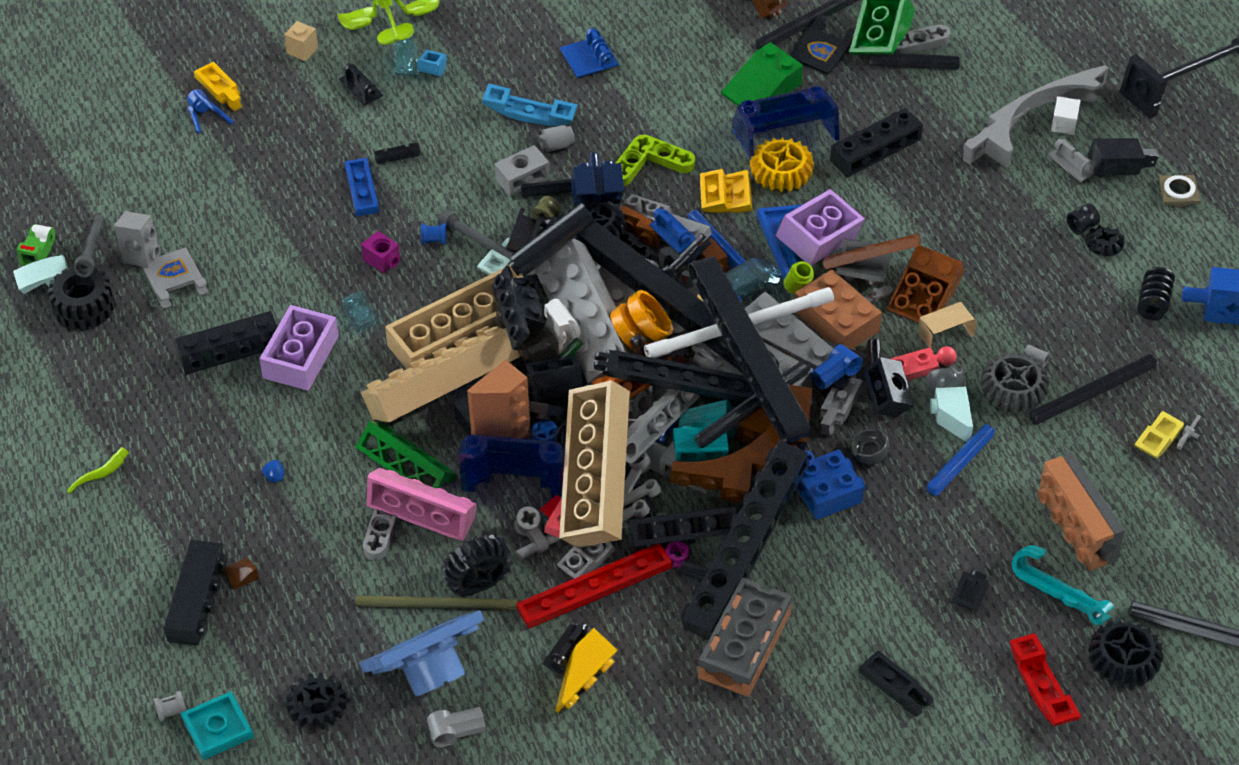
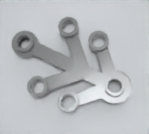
M646 452L635 462L629 463L632 469L624 484L623 507L633 501L635 502L631 507L623 510L622 522L634 515L638 518L646 516L650 510L649 506L644 500L637 499L646 494L649 497H654L661 491V487L655 479L647 480L644 485L632 491L639 476L648 472L651 468V459Z

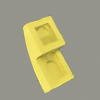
M1162 411L1151 426H1147L1134 444V447L1157 459L1184 428V423Z

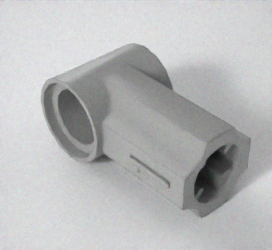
M480 707L456 713L438 710L427 717L432 741L436 747L449 746L454 744L457 738L486 731L484 716Z

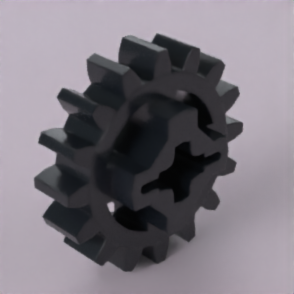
M320 672L318 678H314L312 673H309L308 680L300 677L298 678V686L291 684V693L286 694V706L291 720H298L299 727L302 728L307 723L310 730H313L315 725H319L321 730L325 728L324 723L328 722L333 726L335 724L334 717H343L342 710L347 708L346 692L342 690V683L340 681L334 683V676L330 675L327 679H324L323 673ZM330 694L334 696V702L331 700ZM299 701H300V702L302 703V705H303V708H302V709H301V708L299 707V705H298Z

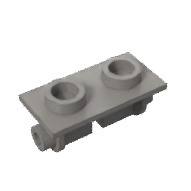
M1060 138L1055 142L1056 150L1048 154L1051 159L1079 182L1094 175L1092 160L1087 159L1079 151L1076 153L1075 148L1066 139L1062 140Z

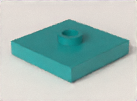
M232 691L180 713L181 719L202 760L254 738L253 731Z

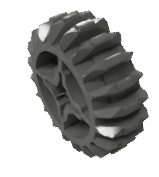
M1004 351L1001 357L995 355L993 360H988L986 367L982 370L980 384L983 395L987 396L988 403L994 402L995 408L1004 406L1005 412L1008 408H1011L1016 414L1018 409L1026 413L1028 408L1035 409L1037 404H1042L1048 394L1050 380L1049 376H1047V369L1043 368L1042 362H1035L1034 356L1027 358L1025 352L1022 355H1017L1015 351L1012 355H1008ZM999 376L1002 378V381L1000 382L996 380V378ZM1031 381L1033 383V386L1030 387L1028 385V382Z

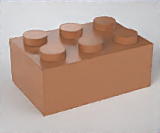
M833 270L828 271L795 292L794 299L827 287L831 288L834 295L833 302L795 312L829 342L838 345L843 344L847 348L853 349L880 331L882 312Z

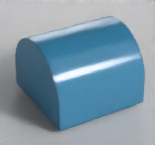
M425 50L417 61V70L423 73L442 76L446 67L447 55Z

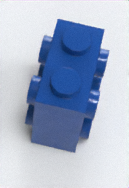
M839 449L814 458V463L807 467L796 489L815 520L862 503L865 484L860 476L857 477L853 471L850 459L848 457L845 458Z

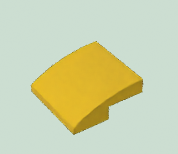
M723 169L700 174L701 207L704 212L753 211L751 179L748 170L725 175Z

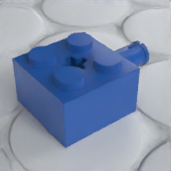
M1212 267L1206 288L1183 286L1181 301L1204 303V321L1217 324L1239 325V270Z

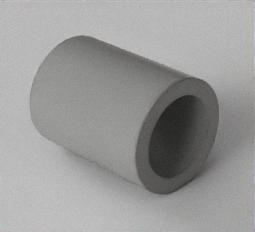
M1027 345L1024 350L1027 358L1034 356L1035 362H1042L1043 368L1045 367L1050 353L1031 345Z

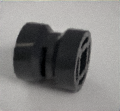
M1087 203L1081 206L1079 211L1073 210L1068 213L1066 221L1068 227L1075 234L1079 235L1085 232L1087 227L1093 228L1100 223V215L1093 204Z

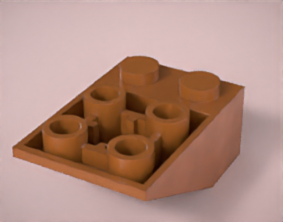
M917 246L886 310L919 323L920 317L945 308L965 272L963 263L924 246Z

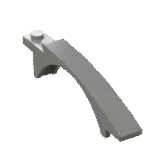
M1104 65L1050 82L1015 99L990 115L988 127L983 128L973 139H968L964 144L963 161L970 165L986 153L1007 168L1011 165L1010 159L1013 152L1009 133L1017 120L1038 106L1056 102L1057 96L1095 102L1098 96L1093 94V92L1106 83L1108 67Z

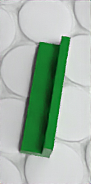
M369 420L355 446L387 470L395 471L403 477L409 479L417 478V480L424 484L423 476H433L436 478L432 486L433 488L441 489L444 482L453 483L458 475L383 422ZM371 434L376 437L378 448L373 450L365 446ZM392 448L395 450L397 461L389 463L385 450ZM411 461L414 463L416 474L408 476L405 472L404 463Z

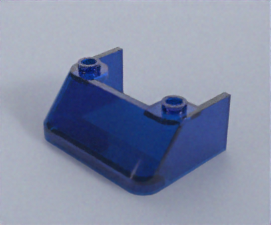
M812 86L806 90L758 100H745L737 106L732 119V131L750 159L754 156L753 133L820 119L833 139L838 141L840 140L838 106L828 92L820 86Z

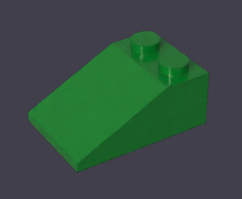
M863 0L849 53L851 55L893 54L911 27L915 8L910 0Z
M770 42L749 58L724 87L721 94L750 116L755 117L802 84L803 65Z

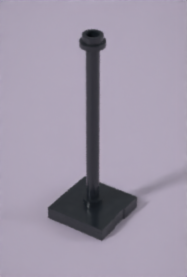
M1239 37L1233 39L1231 45L1162 74H1159L1137 54L1129 58L1120 93L1151 119L1158 114L1161 98L1169 80L1235 52L1239 55Z

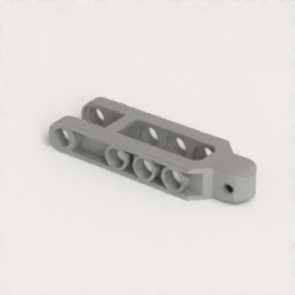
M693 358L689 359L688 365L700 367L697 363L693 362ZM652 385L630 398L626 463L635 462L700 397L699 394Z

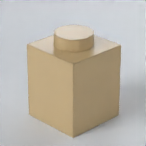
M296 21L284 34L287 54L307 61L318 49L316 28Z

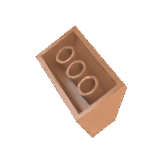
M504 360L467 390L472 446L475 451H513L519 445H524L531 436L527 377L507 360Z

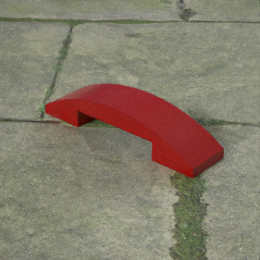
M1036 634L1010 640V647L1022 678L1034 702L1046 719L1054 726L1081 719V715L1070 695L1065 696L1046 662V652Z

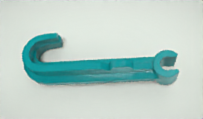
M1029 545L1017 551L1012 559V569L1021 580L1063 601L1065 605L1088 614L1093 624L1101 625L1111 618L1107 614L1114 608L1110 601L1101 600L1099 602L1086 595L1082 590L1074 589L1070 585L1030 565L1027 556L1040 559L1046 555V550L1035 545Z

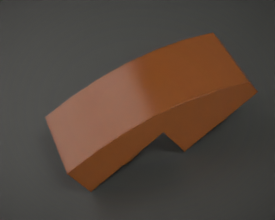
M622 206L620 209H622L625 215L626 231L636 233V237L648 246L659 248L660 236L649 226L652 221L641 213Z

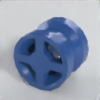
M542 420L534 424L532 428L533 446L537 450L549 452L556 448L554 436L557 426L554 422Z

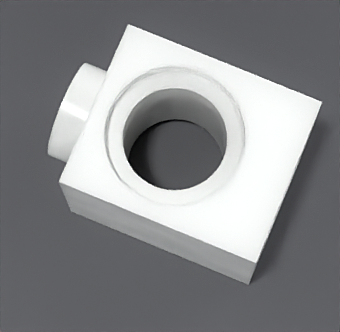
M1057 96L1051 132L1074 135L1080 100Z

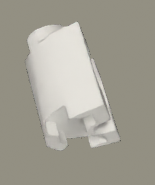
M553 299L544 305V316L547 319L544 326V336L559 356L574 338L580 337L581 331L566 306L559 299Z

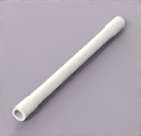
M827 287L748 315L753 324L757 325L807 308H814L833 302L834 295L831 288ZM715 324L671 339H664L645 345L644 352L647 357L658 358L670 354L672 351L722 336Z

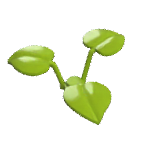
M372 0L373 7L359 9L346 14L338 13L342 26L354 30L367 26L372 22V18H375L378 13L377 5L380 8H385L392 28L382 31L377 36L378 43L381 45H389L405 40L414 33L413 25L410 23L396 26L389 8L392 5V0ZM395 0V2L407 15L420 16L435 10L440 0H416L406 6L400 0Z

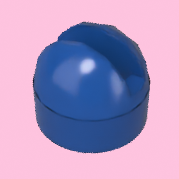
M272 460L264 465L262 473L270 482H279L283 479L284 467L279 460Z

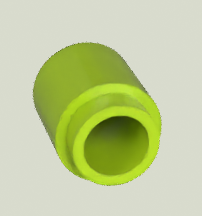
M804 261L793 264L784 279L785 289L795 295V292L811 283L814 277L812 266Z

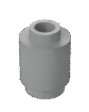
M565 125L543 129L542 135H539V143L541 148H545L547 152L569 148L570 145L575 143L574 133L571 126L566 127Z

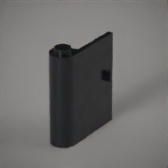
M579 203L510 256L512 262L509 263V266L517 276L522 273L525 277L596 221L585 206Z

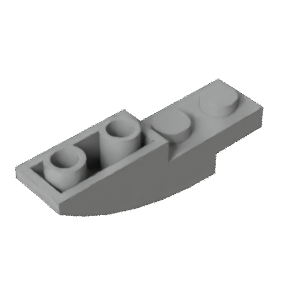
M631 194L619 206V208L625 206L646 216L652 222L655 221L654 211L658 208L665 209L671 213L670 206ZM672 214L696 238L702 233L706 236L703 240L705 241L712 234L710 226Z

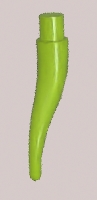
M121 447L102 467L86 473L77 479L68 488L67 493H72L76 487L88 481L101 479L112 474L124 463L123 460L128 456L129 452Z

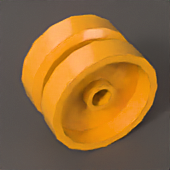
M637 291L628 298L627 304H620L611 311L610 317L616 332L632 350L634 348L630 344V339L635 337L636 334L644 337L647 345L673 334V324L667 312L646 291Z

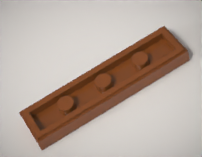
M916 233L825 256L823 260L824 269L920 246V235Z

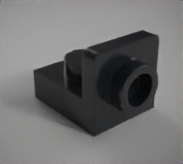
M971 570L970 573L963 571L952 603L978 612L986 589L988 590L990 586L989 580L985 579L986 575Z

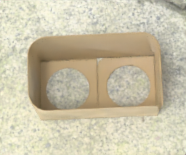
M958 302L920 317L919 336L928 347H932L933 335L929 330L936 334L963 324L972 338L976 330V320L963 303Z

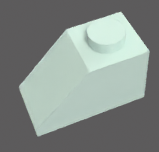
M966 387L936 388L934 398L930 399L931 414L936 415L937 424L967 442L972 436L973 423Z

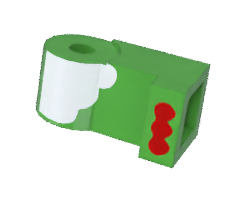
M36 224L31 226L25 242L20 243L16 249L20 265L25 266L47 258L55 240L54 228ZM30 255L35 256L36 261H31L28 257Z

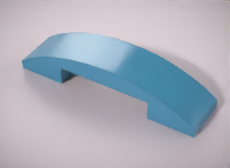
M488 84L482 99L483 104L504 116L518 121L547 126L572 124L577 110V104L555 99L554 104L550 105L510 95V88Z

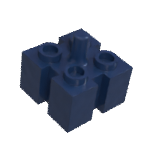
M592 152L589 154L590 163H580L577 167H573V175L571 176L573 207L579 203H590L593 199L595 202L603 199L605 203L608 201H612L613 204L621 203L624 194L621 163L604 161L601 162L600 166L599 154Z

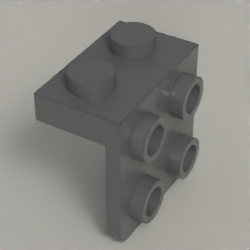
M844 238L841 252L876 243ZM891 253L838 266L836 274L841 275V278L844 280L854 281L855 278L865 279V283L879 285L880 282H885Z

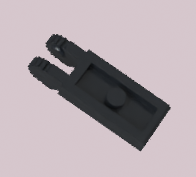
M876 651L859 667V673L898 704H902L904 709L913 716L918 717L923 711L910 695L914 694L915 698L927 707L934 702L933 696L920 686L916 679L880 651Z

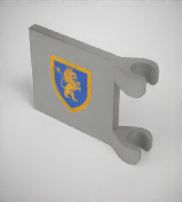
M186 247L159 256L150 268L142 267L162 309L172 306L168 292L193 283L199 296L208 294L206 281L201 276Z

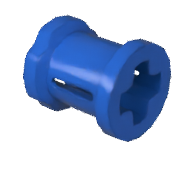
M442 223L441 226L421 224L422 245L441 242L442 245H446V223Z

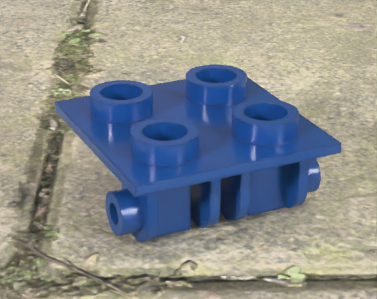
M590 28L587 31L586 40L560 47L562 54L577 78L619 66L602 35L594 28Z

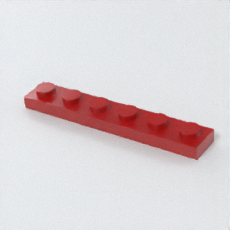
M657 543L516 603V609L527 628L530 629L671 569L672 561L661 544Z

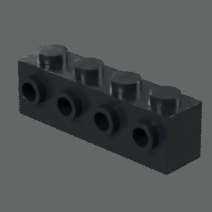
M907 108L894 112L890 116L874 122L865 129L857 131L853 135L831 145L830 162L848 178L920 141L923 124Z
M265 312L175 338L178 357L185 375L264 352L277 329L272 312Z

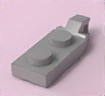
M852 378L843 391L832 387L821 407V434L831 436L836 429V425L843 424L864 387L863 380Z

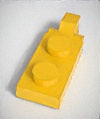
M214 62L194 71L195 78L220 103L224 104L227 102L233 111L242 108L237 85Z

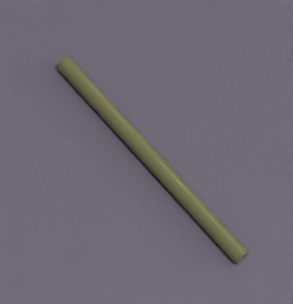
M356 595L355 600L356 606L517 610V599Z

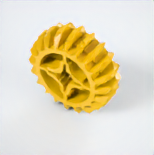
M782 136L780 140H776L773 137L771 142L764 140L762 145L758 144L756 150H753L750 167L752 177L755 178L757 184H762L763 189L769 186L771 192L779 189L780 193H782L784 189H787L791 193L793 187L799 190L801 185H806L808 179H811L814 162L812 153L809 152L807 146L801 145V141L793 142L792 138L784 140Z

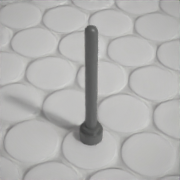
M448 209L444 210L438 218V225L441 226L442 223H446L447 231L456 230L508 259L515 253L506 250V247L460 222L457 214Z
M102 215L94 217L83 255L79 256L75 261L74 271L80 277H88L94 271L95 262L92 257L104 221Z

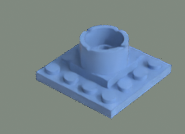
M480 610L455 617L360 662L359 665L363 673L371 671L373 675L396 668L397 670L403 669L415 696L422 695L444 685L445 681L449 683L465 674L453 647L458 644L455 637L467 635L478 630L477 624L484 621Z

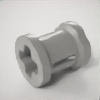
M181 691L160 700L158 698L153 699L160 723L164 722L167 717L186 711Z

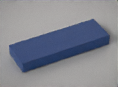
M368 159L344 161L356 217L380 213Z

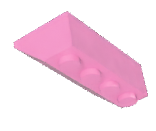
M378 468L369 473L367 477L366 506L378 509V511H383L392 516L395 514L397 518L464 541L475 519L476 503L471 502L465 497L449 494L443 489L425 485L419 480L403 477L392 470L387 471Z

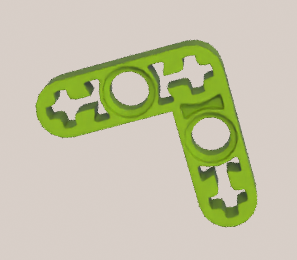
M649 135L635 137L616 162L621 163L622 174L625 169V175H623L624 186H627L633 180L647 160L680 173H689L695 168V156L693 153ZM660 152H668L670 155L662 157L658 154ZM634 158L637 159L638 162L631 164L628 163L627 160Z

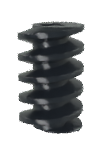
M1154 267L1145 272L1137 305V311L1141 317L1159 321L1168 312L1175 281V275L1171 270L1164 267Z

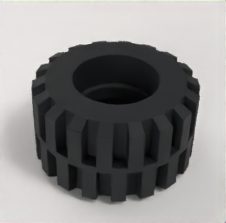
M71 266V269H64L62 274L54 276V280L49 284L48 294L53 314L58 323H62V326L66 328L70 325L71 330H77V327L81 328V330H87L89 326L93 329L97 327V323L103 324L106 322L105 317L110 318L112 315L111 311L114 310L115 301L110 280L105 275V272L98 270L97 267H94V271L90 276L80 277L75 273L74 266Z

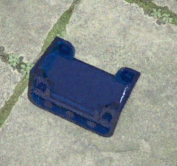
M477 434L468 435L462 439L459 449L462 491L475 492V487L483 481L484 483H489L491 473L540 477L541 488H548L552 498L556 495L562 498L565 449L560 443L554 441Z

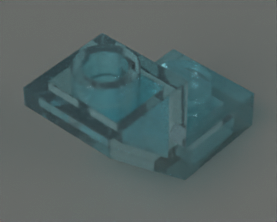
M752 258L725 273L737 295L745 294L750 296L760 281L766 283V281L778 283L782 277L769 261Z

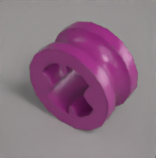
M674 541L667 545L666 554L672 561V567L679 568L683 561H689V548L685 543ZM674 552H679L681 557H676Z

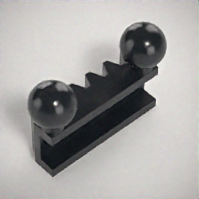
M521 208L506 250L516 253L537 236L539 227H543L545 230L559 218L552 216L546 219L543 218V215L539 214L536 220L523 215L525 209Z

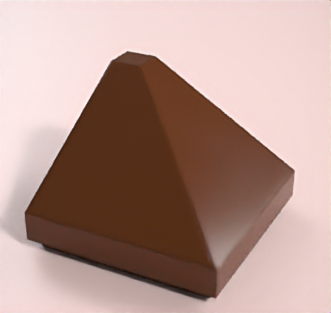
M248 558L229 565L224 570L234 590L259 579L256 566Z

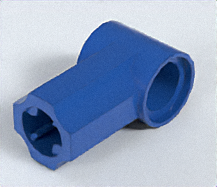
M839 344L831 351L828 360L810 372V376L819 389H826L845 374L847 376L855 375L860 370L863 360L849 348Z

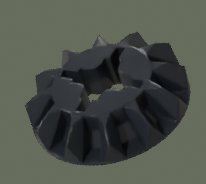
M1099 224L1097 228H1091L1086 235L1087 247L1097 255L1114 256L1124 248V235L1119 234L1118 228L1111 229L1110 225L1103 228ZM1102 236L1109 240V244L1105 241V239H1101Z

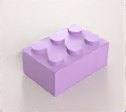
M829 189L784 215L776 237L805 262L813 265L825 258V256L840 249L844 238L856 239L865 218Z
M290 305L259 359L262 377L309 391L339 337L336 317Z

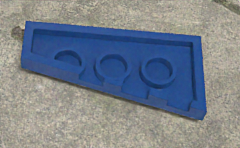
M803 204L758 208L756 216L783 279H785L793 264L804 260L776 237L784 215Z

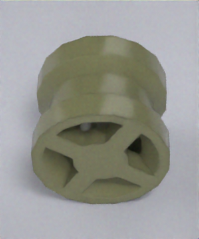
M543 196L539 201V205L535 206L532 210L533 219L537 220L539 214L543 215V218L546 219L558 216L561 212L560 203L553 197Z

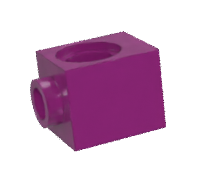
M379 231L375 232L361 244L363 260L383 274L390 268L396 267L400 261L399 244Z

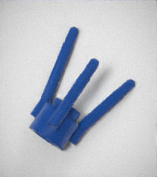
M195 89L188 94L187 101L190 106L187 110L191 114L197 133H201L196 112L204 113L209 108L219 114L229 124L234 123L202 90Z

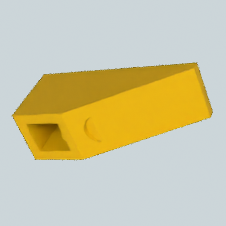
M595 628L575 646L569 655L555 709L557 713L564 707L569 710L579 700L580 697L577 694L582 689L587 692L598 680L594 676L600 670L605 673L615 663L612 657L617 652V649Z

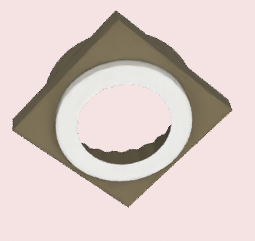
M1195 175L1159 176L1160 194L1164 205L1186 207L1191 204H1200ZM1181 183L1188 186L1190 191L1186 194H1176L1171 191L1169 184Z

